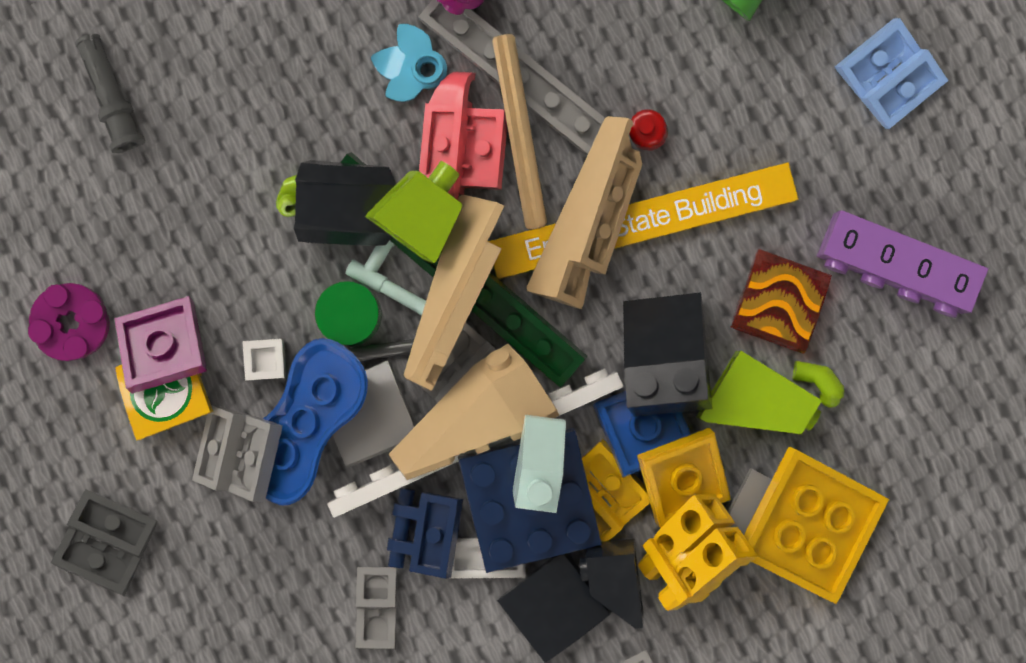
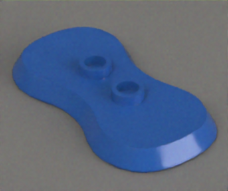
M325 338L315 339L300 349L291 364L286 387L280 401L263 418L283 425L266 499L275 504L291 505L307 494L315 480L325 445L336 431L357 415L364 404L368 388L366 371L358 358L336 341Z

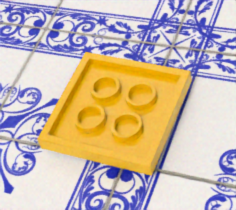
M788 447L744 533L745 538L758 555L752 562L837 604L889 499L797 449Z

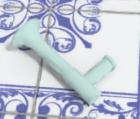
M390 240L386 245L375 246L365 265L355 259L350 262L346 269V275L378 293H383L422 316L426 300L378 273L390 249L395 245Z

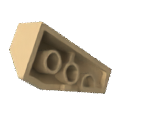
M506 344L474 364L389 453V456L405 479L409 480L452 464L455 456L473 449H475L477 454L490 450L489 444L509 436L512 441L521 439L525 415L556 418L559 416V413L526 361L509 344Z

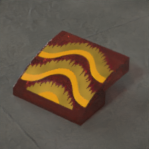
M758 249L755 253L745 288L738 300L730 328L804 354L821 313L832 275Z

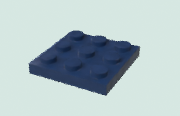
M574 428L565 430L563 477L556 513L515 508L513 485L521 441L490 448V450L480 454L473 452L458 456L486 573L602 545Z

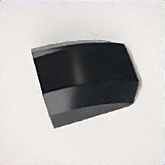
M309 160L300 164L295 179L296 206L294 231L298 242L383 246L389 242L392 236L365 217L396 185L389 167Z

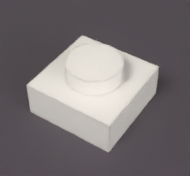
M284 339L243 341L245 381L287 378Z

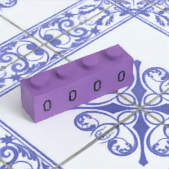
M843 210L833 214L817 254L818 258L826 260L824 267L829 270L846 274L849 269L861 274L860 281L879 289H883L884 284L899 289L898 297L914 303H920L922 298L935 304L934 311L956 318L957 313H972L989 269Z

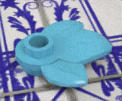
M399 24L397 28L398 46L386 48L373 54L371 61L382 76L391 80L386 89V97L391 100L405 102L415 99L423 89L437 88L440 82L447 76V64L442 55L432 50L428 34L413 25ZM428 63L434 65L436 70L432 76L425 77L421 74L423 65Z

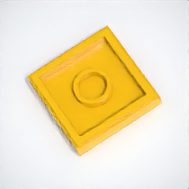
M710 427L637 455L654 520L660 528L693 495L716 494L721 503L731 500L715 432Z

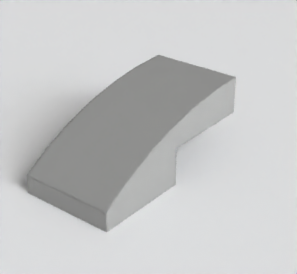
M357 567L355 648L396 650L397 568Z

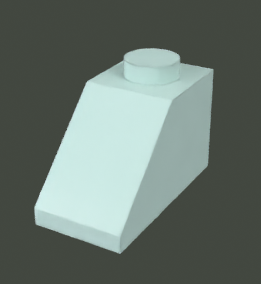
M525 415L513 485L515 508L557 512L564 466L565 420Z

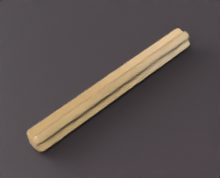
M512 34L499 35L494 37L492 42L524 223L527 229L541 228L546 225L547 219L515 37Z

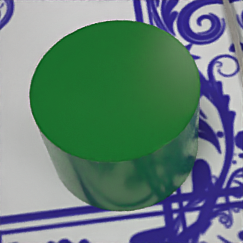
M344 281L329 286L320 295L315 307V320L319 330L327 339L336 341L341 345L354 346L365 343L375 335L381 324L382 310L377 297L369 289L355 282Z

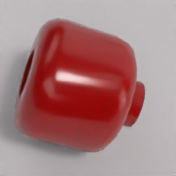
M644 109L637 112L631 118L633 126L629 136L638 148L652 151L665 143L668 136V127L664 117L659 112Z

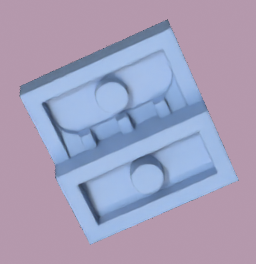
M893 18L835 66L837 72L885 129L893 127L949 81L929 50L920 49L900 18Z

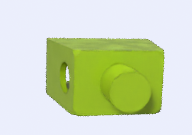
M443 161L439 162L429 178L419 171H410L365 217L423 260L435 263L462 209L463 204L448 193L460 174Z

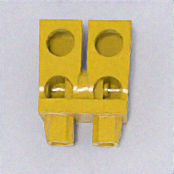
M716 494L693 495L661 527L654 538L648 539L642 545L647 553L638 563V567L644 577L649 580H658L661 576L665 580L667 586L658 593V599L667 611L678 610L688 603L702 602L710 595L709 593L717 589L722 581L740 566H746L758 557L739 527H731L735 522Z

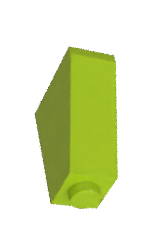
M735 351L711 390L713 409L699 410L696 418L708 423L802 434L805 429L810 431L817 423L821 415L818 407L822 400L743 351Z

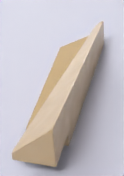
M610 116L604 119L527 285L528 292L582 309L590 272L606 274L642 167L640 151L632 149L629 133L633 126L631 119Z
M461 195L458 198V201L463 204L462 209L442 249L404 371L406 379L430 391L433 390L502 249L487 242L504 208V205L498 202L468 195Z

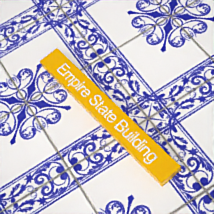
M789 162L631 203L628 206L614 249L795 202L799 199ZM556 224L487 241L502 248L494 263L496 277L503 279L535 270Z

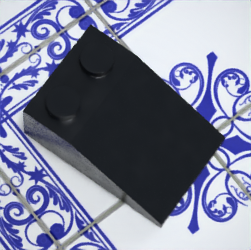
M701 292L623 301L627 408L633 417L713 409Z

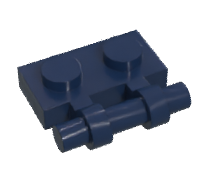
M400 488L398 503L393 504L392 515L396 517L393 536L388 538L387 550L390 551L388 566L404 568L405 555H411L410 572L445 579L451 578L463 499L425 492L421 493L418 507L413 505L415 490ZM411 519L417 520L414 542L408 540Z

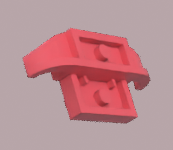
M452 72L447 75L435 89L429 103H425L419 172L429 178L440 161L450 165L460 174L448 191L457 200L459 195H464L465 188L502 190L507 138L505 110L472 108L473 103L468 101L470 84L475 80V73Z

